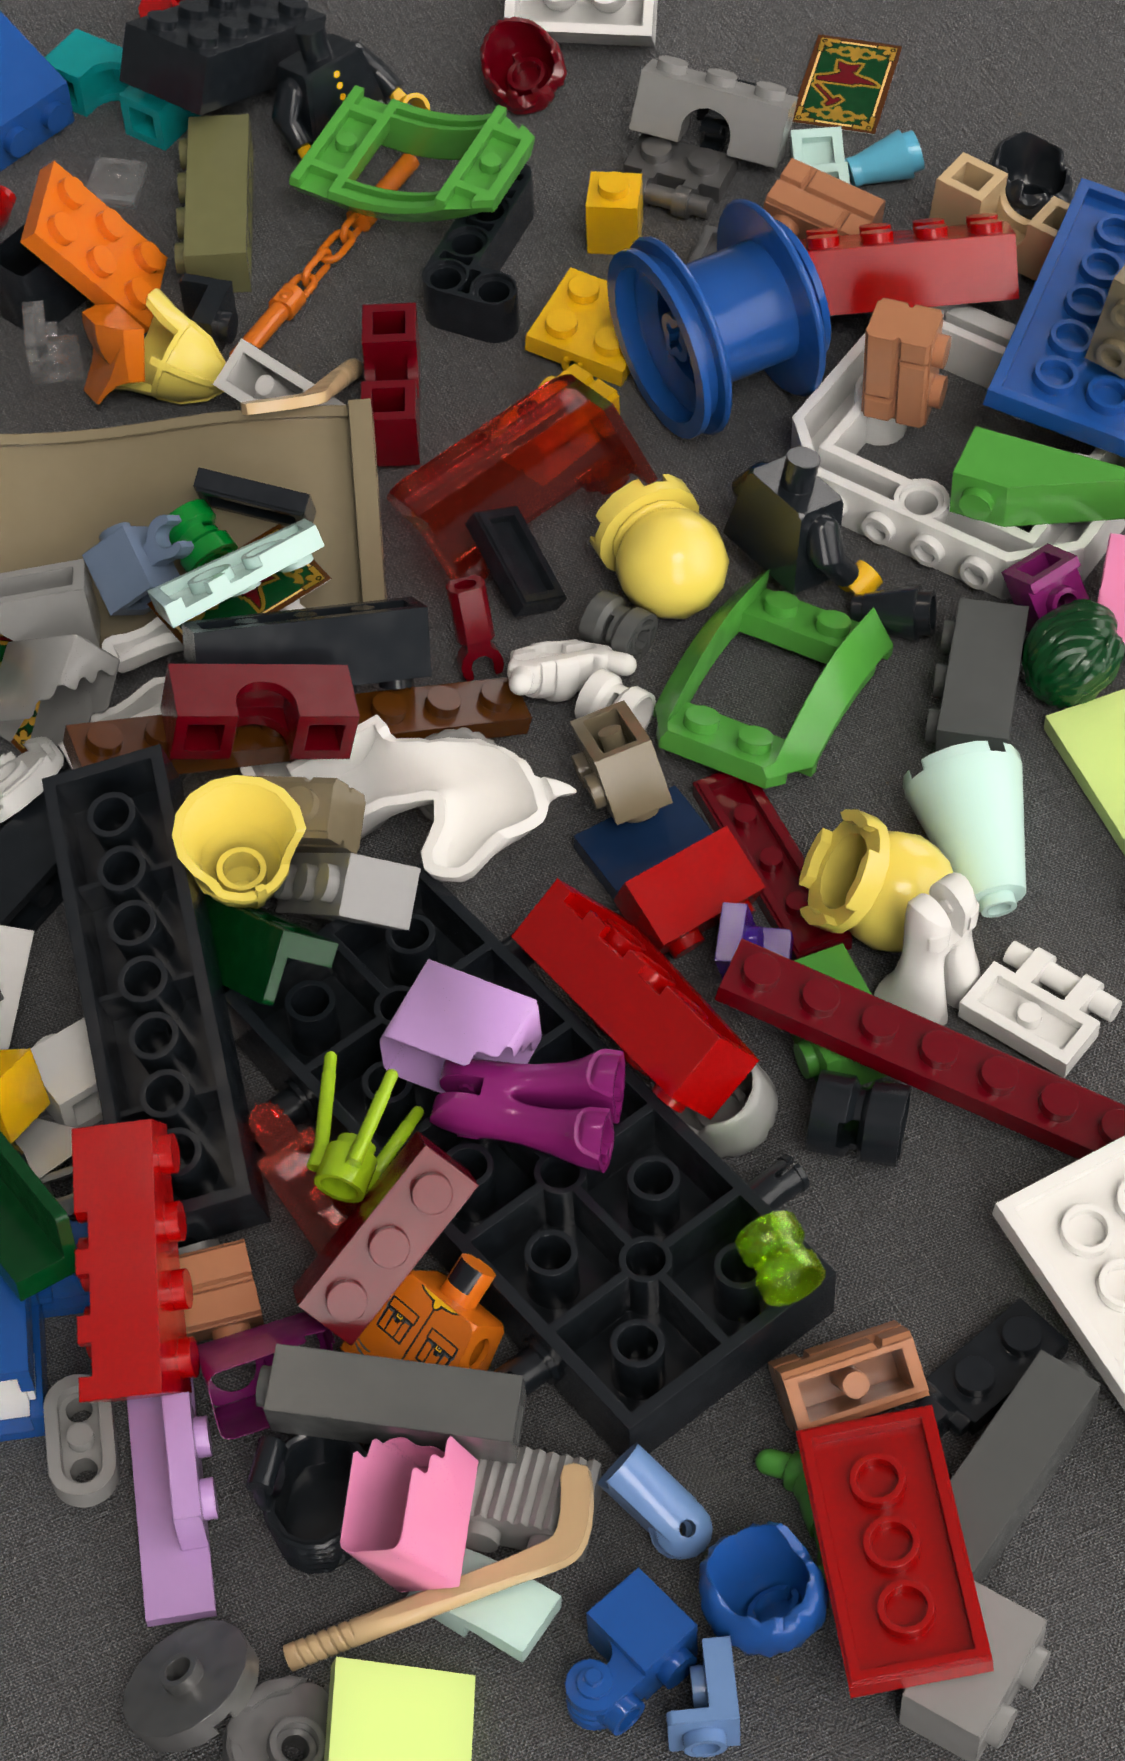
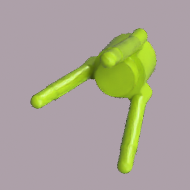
M329 1051L324 1056L323 1072L321 1075L314 1147L306 1167L311 1171L317 1172L314 1184L324 1194L339 1201L357 1203L364 1199L365 1195L387 1169L423 1117L424 1110L421 1106L412 1108L378 1156H374L376 1147L371 1140L398 1078L397 1071L389 1069L386 1071L379 1089L376 1091L358 1134L341 1133L336 1141L329 1143L337 1065L336 1053Z

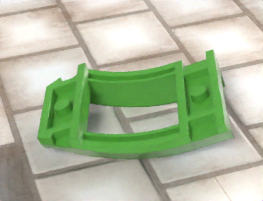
M355 85L290 175L289 185L300 193L343 209L390 221L434 222L466 217L481 212H495L531 157L535 137L523 124L518 129L506 116L507 108L501 105H497L490 114H448L419 108L395 99H391L389 104L386 105L365 97L364 88ZM381 145L402 153L424 158L460 160L440 191L402 192L383 189L356 181Z
M770 569L740 587L701 628L677 664L654 706L653 716L657 717L656 736L659 748L764 789L786 784L789 773L799 772L809 777L813 776L816 772L817 763L844 714L861 690L874 676L876 665L882 658L888 660L892 655L894 647L874 607L860 622L851 620L843 612L824 610L805 603L789 592L767 589ZM739 632L827 664L805 700L786 739L773 735L766 728L747 725L721 715L711 707L690 703L712 665Z

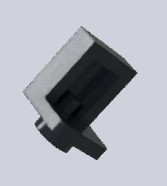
M185 273L179 282L184 314L212 337L222 354L226 344H231L234 341L238 329V315L232 281Z

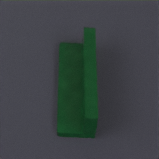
M205 894L223 985L260 1004L272 1006L275 1002L287 958L332 968L338 943L262 908L229 907L214 900L210 895Z
M0 1131V1276L18 1299L23 1301L76 1273V1246L68 1214Z

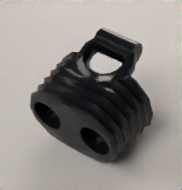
M265 1435L259 1438L246 1488L253 1493L256 1505L263 1511L265 1523L289 1566L307 1574L330 1573L352 1558L350 1554L341 1548L340 1537L353 1453L358 1451L363 1457H366L368 1454V1450L362 1443L304 1435H295L285 1442L273 1436Z

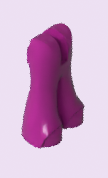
M600 1049L580 1059L548 1064H519L472 1059L470 1064L462 1066L449 1060L444 1061L439 1084L445 1092L435 1097L430 1115V1122L433 1125L454 1133L458 1137L486 1138L515 1143L553 1155L579 1167L601 1173L606 1172L614 1147L613 1123H619L624 1099V1051Z

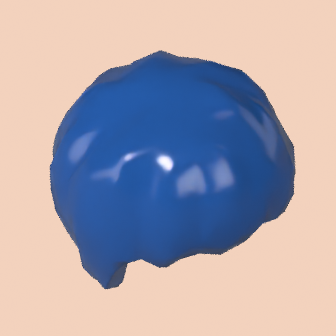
M771 1521L763 1525L753 1523L735 1535L723 1536L716 1544L709 1547L707 1559L700 1563L698 1587L704 1617L716 1637L730 1636L731 1646L739 1648L746 1656L761 1655L770 1658L776 1654L800 1648L812 1634L822 1628L826 1620V1609L830 1597L822 1571L814 1563L807 1548L782 1523Z

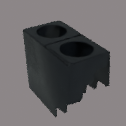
M24 224L0 244V312L3 319L40 338L88 298L20 243Z

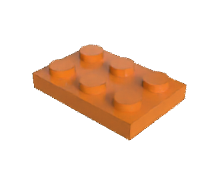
M55 160L39 171L20 243L95 305L118 304L144 328L145 334L148 332L154 317L146 306V298L155 288H161L168 257L154 243L148 241L123 220L117 211L109 208L88 190L77 177L72 176Z

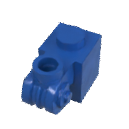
M639 1567L586 1613L588 1642L608 1661V1664L606 1665L600 1660L595 1659L581 1660L574 1664L567 1673L565 1690L568 1714L573 1722L583 1729L596 1731L607 1728L614 1736L623 1734L642 1715L645 1709V1704L641 1701L643 1698L645 1700L649 1699L663 1685L667 1689L674 1688L689 1675V1666H694L697 1662L698 1625Z

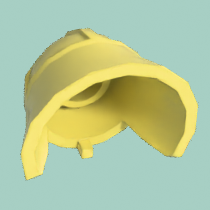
M155 288L146 298V306L154 317L144 339L145 382L127 383L115 389L133 391L176 404L205 402L222 394L224 391L214 386L213 383L226 364V361L212 337L197 323L182 313L160 289Z
M232 775L210 780L188 795L176 812L172 839L178 859L192 873L204 894L210 895L214 900L229 907L258 909L265 906L266 901L274 895L289 875L291 859L305 833L306 825L300 806L284 788L261 777Z

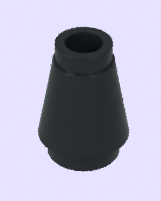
M921 584L865 594H854L852 597L851 620L860 622L874 607L888 635L919 641L921 636L934 635L937 620V599L934 590H922Z

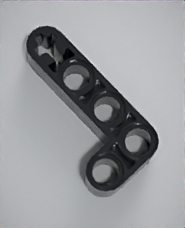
M525 164L495 212H481L456 218L424 267L422 286L425 316L432 326L489 343L506 342L518 333L520 320L517 283L512 276L500 272L534 216L533 177L531 168L527 164Z

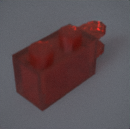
M270 1101L260 1105L255 1104L256 1107L250 1116H247L249 1119L247 1125L251 1127V1133H255V1139L267 1155L256 1164L319 1254L360 1202L349 1203L336 1200L324 1194L314 1184L317 1172L311 1171L306 1167L315 1141V1131L312 1126L299 1133L288 1115L283 1114L285 1111L283 1108H279L278 1103L274 1105Z

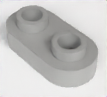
M73 1374L57 1381L47 1392L43 1405L48 1474L53 1489L64 1503L79 1508L92 1507L108 1499L115 1491L120 1479L113 1402L79 1403L78 1378L92 1376L88 1374ZM89 1411L92 1413L83 1422L71 1421V1418L77 1412ZM84 1471L97 1472L96 1476L88 1482L79 1483L75 1481L76 1477Z

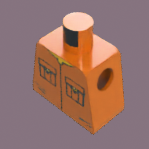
M466 1253L461 1254L448 1276L438 1271L411 1270L354 1344L350 1346L344 1341L340 1349L347 1353L488 1371L503 1337L504 1326L499 1319L479 1304V1302L496 1277V1273L486 1263Z

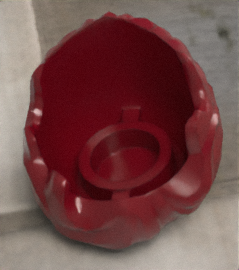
M515 16L498 20L495 25L490 26L483 38V44L480 48L483 82L492 98L499 105L506 107L507 110L514 114L525 115L540 112L548 104L552 103L556 91L559 87L563 86L567 75L564 57L555 39L536 22Z

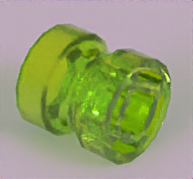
M790 1211L771 1212L749 1223L736 1239V1248L742 1260L748 1267L755 1268L758 1273L756 1276V1286L763 1300L770 1306L789 1305L803 1299L817 1289L825 1278V1268L817 1254L813 1250L805 1248L803 1244L805 1231L795 1214Z

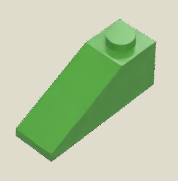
M975 426L953 471L949 512L1002 527L1125 519V467Z

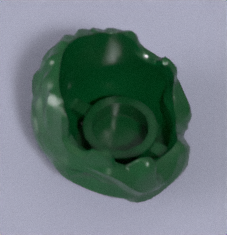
M1077 599L1070 604L1062 605L1050 611L1036 621L1024 641L1022 665L1025 671L1026 684L1032 689L1038 699L1045 702L1048 706H1056L1058 709L1070 708L1094 700L1103 689L1112 684L1125 655V644L1122 637L1117 633L1118 622L1115 619L1114 613L1102 604L1087 599Z

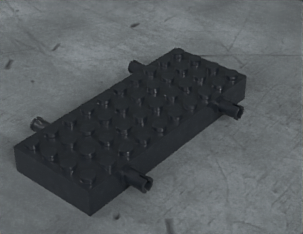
M422 863L416 866L421 868L409 930L383 929L354 922L334 920L316 932V934L339 944L332 968L287 958L275 1002L272 1006L260 1004L232 989L225 993L236 1045L280 1091L249 1113L254 1139L257 1141L255 1143L256 1149L260 1153L303 1122L312 1125L316 1129L324 1056L329 1051H333L337 1055L336 1083L329 1143L336 1141L341 1133L358 1134L376 1091L379 1089L386 1073L382 1062L380 1038L428 959L537 1000L542 1039L528 1064L569 1062L583 1058L600 1049L610 1048L528 969L535 961L511 937L512 934L500 941L440 881L432 878L424 870ZM626 1064L622 1111L619 1123H613L614 1147L609 1166L604 1173L579 1167L553 1155L515 1143L486 1138L458 1137L456 1134L443 1130L430 1122L434 1100L440 1094L439 1092L402 1078H397L390 1095L391 1097L371 1140L376 1147L374 1156H378L412 1108L421 1106L424 1110V1115L399 1152L415 1132L418 1131L469 1170L479 1185L428 1251L449 1273L462 1253L470 1254L480 1259L496 1273V1277L479 1304L503 1323L504 1332L521 1351L492 1372L523 1375L527 1396L545 1383L554 1385L619 1456L635 1443H638L650 1454L834 1312L836 1271L775 1212L797 1194L809 1188V1179L801 1165L797 1163L789 1170L788 1167L794 1163V1158L788 1154H783L778 1157L776 1162L746 1183L675 1112L662 1102Z

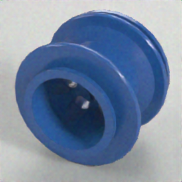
M734 199L728 203L719 219L717 252L684 264L669 246L652 236L639 237L632 243L630 248L621 250L613 256L608 269L607 290L610 313L622 354L640 393L661 423L675 435L691 439L702 433L715 435L723 431L729 422L732 409V383L762 370L782 389L795 396L806 397L819 388L826 368V352L831 341V320L825 291L816 267L798 237L790 228L782 222L775 220L758 204L747 199Z

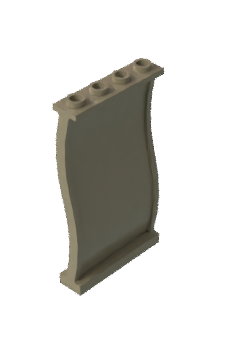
M371 398L348 400L347 405L309 406L253 415H242L241 410H232L108 428L30 434H0V573L83 559L82 554L100 542L99 535L107 528L122 522H129L131 526H149L156 517L169 515L183 504L200 499L193 487L198 468L200 467L310 494L316 509L313 524L316 525L325 545L313 552L312 555L318 565L332 579L299 599L300 604L305 608L387 599L374 415ZM211 507L216 514L215 525L219 530H226L238 548L278 525L277 523ZM177 559L173 562L181 576L186 571L180 564L181 559ZM89 572L101 615L100 648H102L104 639L112 635L124 634L142 628L157 617L152 610L145 615L110 616Z

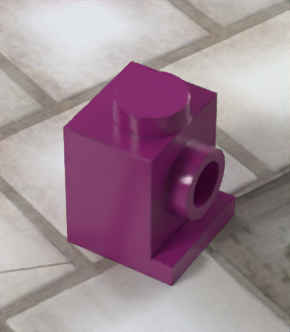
M1046 544L1001 572L1014 604L1029 606L1026 631L1030 632L1037 620L1062 605L1070 604L1077 599L1089 600L1077 569L1081 566L1077 555Z

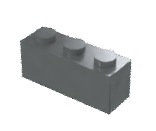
M959 598L956 621H944L940 654L950 655L948 664L937 663L933 698L942 699L941 709L929 708L925 742L936 744L935 752L952 745L972 741H988L990 751L1006 752L1003 742L1009 744L1029 606Z

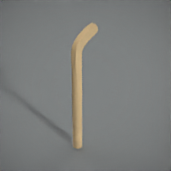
M350 358L303 393L241 402L242 415L277 412L326 403L362 375L363 365L360 360Z
M577 1463L563 1466L560 1476V1515L557 1529L549 1539L503 1560L462 1575L459 1587L423 1590L351 1618L348 1622H341L338 1626L333 1625L328 1627L327 1630L323 1629L316 1634H310L306 1638H300L283 1645L284 1656L290 1670L294 1672L307 1665L317 1663L319 1660H325L329 1656H335L340 1652L348 1651L351 1648L361 1646L509 1587L553 1573L574 1563L582 1555L588 1544L593 1523L594 1486L589 1468Z

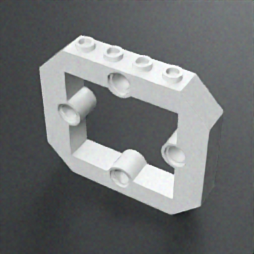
M968 304L930 307L940 309L942 314H944L942 334L951 336L950 352L944 370L988 389L1016 325ZM865 333L824 379L819 388L811 394L792 416L791 448L798 446L807 447L817 452L820 456L821 462L817 476L841 496L844 503L841 526L867 537L874 543L885 545L909 556L924 566L933 567L959 579L974 589L985 591L1002 600L1011 598V595L1001 572L1044 545L1050 544L1077 555L1081 564L1077 569L1082 582H1084L1106 553L1109 535L1111 533L1120 534L1125 528V519L1035 525L1028 533L1015 526L1002 527L949 512L951 497H949L945 487L938 482L926 478L911 480L856 455L866 443L875 446L890 445L903 438L907 431V425L896 423L894 418L884 421L866 417L861 411ZM1097 447L1090 456L1075 453L1125 467L1124 457Z

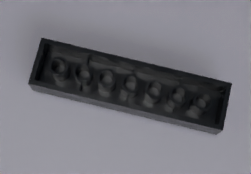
M161 744L42 778L104 1125L153 1119L167 1124V1134H175L180 1152V1170L177 1174H171L174 1201L180 1200L182 1202L187 1226L185 1241L178 1242V1248L271 1222L205 894L196 883L192 873L178 859L172 839L176 812L185 801L179 774Z

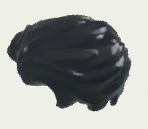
M1027 131L1014 133L996 146L988 164L1008 173L1005 188L1006 197L1011 207L1019 215L1032 219L1053 196L1067 203L1071 202L1073 183L1071 168L1066 167L1064 153L1060 147Z

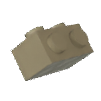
M625 700L570 721L580 750L579 753L571 755V760L579 781L584 789L587 788L596 810L606 806L615 823L619 825L624 822L638 823L648 820L658 813L659 808L673 803L652 741Z

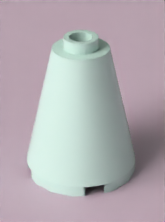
M972 741L952 745L921 759L923 771L912 779L911 773L908 770L903 776V790L907 801L930 842L938 847L949 860L953 873H960L968 879L979 903L981 915L987 918H994L1014 911L1017 908V902L1026 894L1023 766L1019 752L1011 744L1003 742L1006 752L990 751L988 741Z

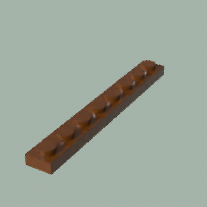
M508 677L355 693L360 716L358 725L377 714L387 724L390 733L396 738L424 739L433 733H439L445 729L457 730L461 727L469 728L473 732H480L485 738L521 735L528 733L532 716L522 696L516 695L510 690ZM162 715L65 726L63 744L73 769L161 744L169 758ZM257 724L244 725L236 729L230 759H170L178 774L296 760L290 759L287 743L281 734L272 728Z

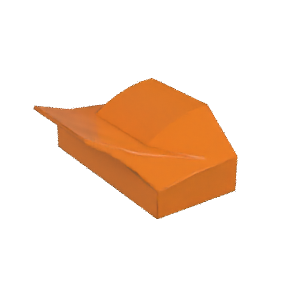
M98 304L82 312V321L86 335L93 346V355L83 391L96 404H100L111 391L120 385L145 382L144 328L118 304Z

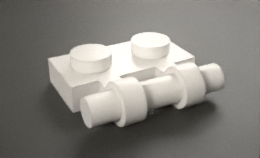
M1013 941L1004 955L1003 962L1017 969L1016 973L994 961L960 1001L958 1017L1065 1078L1098 1037L1101 1022L1088 1014L1092 1012L1104 1020L1112 1022L1120 1011L1122 1001L1103 991L1104 984L1088 974L1081 978L1056 964L1057 957L1038 947L1033 951L1023 944ZM1045 985L1063 995L1065 999L1061 1000L1041 987Z

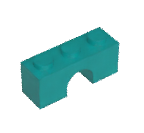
M75 29L45 57L67 81L73 112L88 117L100 105L111 101H120L126 134L164 151L188 130V117L201 116L119 81L123 48L79 29Z

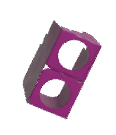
M302 1312L197 1345L200 1368L220 1435L224 1439H236L270 1428L263 1411L264 1407H257L256 1387L262 1365L272 1366L276 1343L299 1346L306 1342L305 1336L316 1334L319 1339L320 1349L333 1351L332 1343L334 1344V1338L328 1328L307 1312ZM255 1360V1375L252 1381L241 1390L224 1391L215 1386L211 1380V1377L219 1372Z

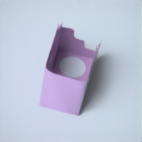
M428 959L380 1038L383 1066L386 1071L395 1069L399 1078L433 1091L444 1093L445 1091L441 1088L439 1080L445 1060L462 1066L470 1064L472 1059L528 1064L542 1039L539 1006L536 999Z

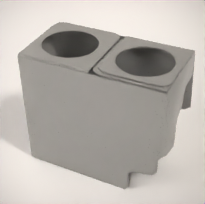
M77 634L8 642L0 666V737L11 742L24 719H30L33 716L36 704L40 701L31 738L47 737L59 747L58 744L64 738L66 725L88 723L94 713L105 712L108 709L120 659Z

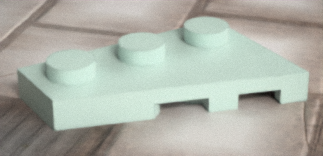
M304 518L147 592L156 612L170 626L175 628L230 597H236L255 589L261 584L263 579L280 570L282 573H287L309 564L314 560L312 553L325 545L316 525Z

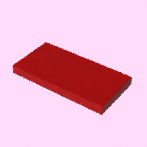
M927 1405L796 1431L850 1698L994 1671L992 1654L933 1406Z

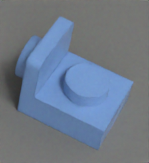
M730 1636L702 1638L703 1665L689 1666L694 1709L674 1710L666 1713L669 1751H684L688 1756L704 1758L719 1755L725 1752L729 1746L741 1745L740 1714Z

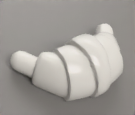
M577 639L544 641L511 651L507 676L509 688L514 694L519 696L526 695L527 697L537 699L544 698L556 703L573 698L577 692L581 691L589 677L598 669L604 668L616 675L629 676L635 672L637 662L632 655L613 651L607 645L578 641Z

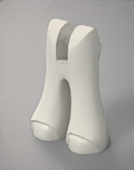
M949 873L930 887L929 895L921 893L908 902L905 913L901 957L896 968L879 983L874 993V996L942 1026L947 1024L948 1020L947 1004L959 1010L960 1001L981 977L979 961L972 937V929L976 927L978 920L979 903L968 879L964 875Z

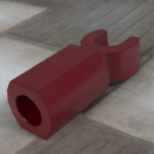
M471 575L449 581L446 585L456 642L462 645L457 654L458 668L467 681L474 680L473 662L481 656H487L496 674L502 673L504 668L503 657L494 643L490 641L495 636L485 579L480 576Z

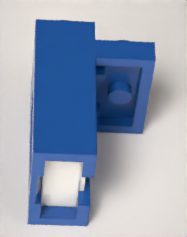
M69 1220L77 1249L79 1238L88 1236V1223L80 1224L78 1221ZM76 1273L23 1301L18 1299L0 1276V1442L45 1436L43 1405L48 1392L45 1318L84 1313L85 1307L90 1305V1292L83 1290Z

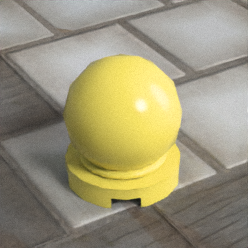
M662 474L663 482H654L646 486L639 479L633 480L613 493L599 508L596 518L600 522V526L595 537L590 536V543L604 565L616 572L622 590L629 601L636 607H642L661 619H687L710 606L724 587L729 558L723 539L716 526L699 513V505L683 480L670 474Z
M845 809L840 812L843 821L833 832L822 828L806 855L799 878V885L809 889L808 905L800 908V913L809 925L830 933H844L849 930L855 938L872 949L902 952L905 913L908 902L921 893L929 895L930 887L947 874L953 873L951 864L938 847L921 835L888 831L886 825L879 818L858 809Z

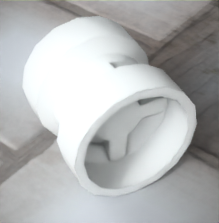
M602 668L594 672L585 682L577 698L574 712L577 719L625 700L643 729L646 730L652 719L656 700L652 693L639 686L631 688L624 686L622 679L618 675Z

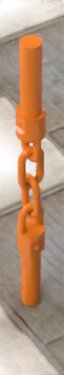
M403 153L375 187L398 191L419 167V160L414 155ZM348 211L347 219L342 224L341 229L332 232L321 244L315 256L305 266L303 273L296 274L278 290L269 301V308L242 339L261 349L286 320L291 321L305 305L307 298L316 289L318 282L328 272L331 264L341 260L355 244L356 238L361 232L369 231L378 218ZM350 226L355 228L353 231L349 230ZM340 237L341 243L344 245L333 255L329 247ZM319 262H322V267L317 271L315 275L312 274L311 271L315 268V266ZM300 281H302V284L305 287L304 291L299 286H297V284ZM236 346L230 351L229 356H231Z

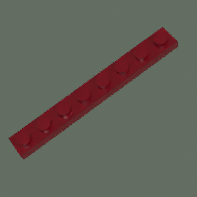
M743 938L737 947L714 999L1074 1158L1081 1159L1125 1136L1124 1104Z

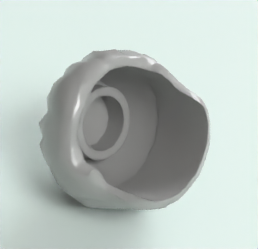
M757 1063L711 1120L688 1107L683 1113H678L672 1108L670 1109L723 1159L725 1157L744 1155L756 1149L767 1139L768 1132L774 1127L775 1116L778 1112V1096L769 1075Z

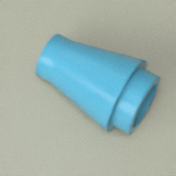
M897 129L858 154L845 158V162H848L850 181L855 187L914 179L915 172L925 169L921 147L913 130L901 133Z

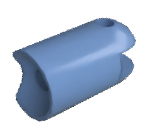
M638 1443L628 1448L599 1479L598 1485L650 1534L651 1542L659 1553L667 1558L681 1560L697 1557L706 1550L711 1541L713 1531L709 1514L697 1499ZM680 1525L682 1526V1529H683L682 1534H681L680 1531H679Z

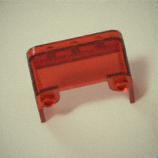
M565 374L544 383L402 479L390 490L387 500L447 585L451 580L471 575L486 579L490 574L488 566L465 525L474 512L518 506L528 524L581 487L587 492L599 491L600 494L606 495L625 485L629 480L628 474L631 472L647 485H650L658 478L614 404L575 376Z

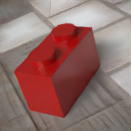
M726 825L626 881L613 900L624 918L637 925L663 955L670 952L672 957L677 959L701 945L705 941L702 932L720 923L723 902L748 904L753 915L756 910L752 904L766 886Z

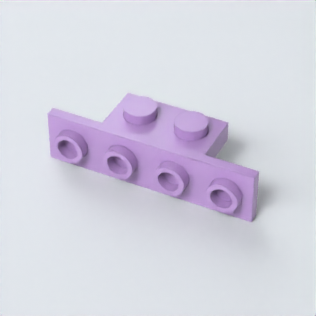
M191 1378L192 1393L188 1391L159 1397L127 1400L147 1627L217 1616L208 1520L219 1519V1510L214 1477L203 1478L201 1458L212 1457L213 1452L207 1415L197 1417L194 1378Z

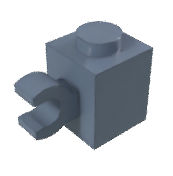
M160 515L153 519L149 526H131L129 522L118 523L104 530L99 535L100 542L82 554L110 616L147 614L151 611L147 605L151 602L147 591L180 576L173 561L186 558L194 549L192 541L170 543L169 534L171 529L182 522L180 515Z

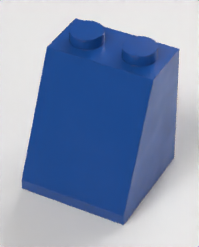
M0 11L1 172L73 123L75 119L67 81Z

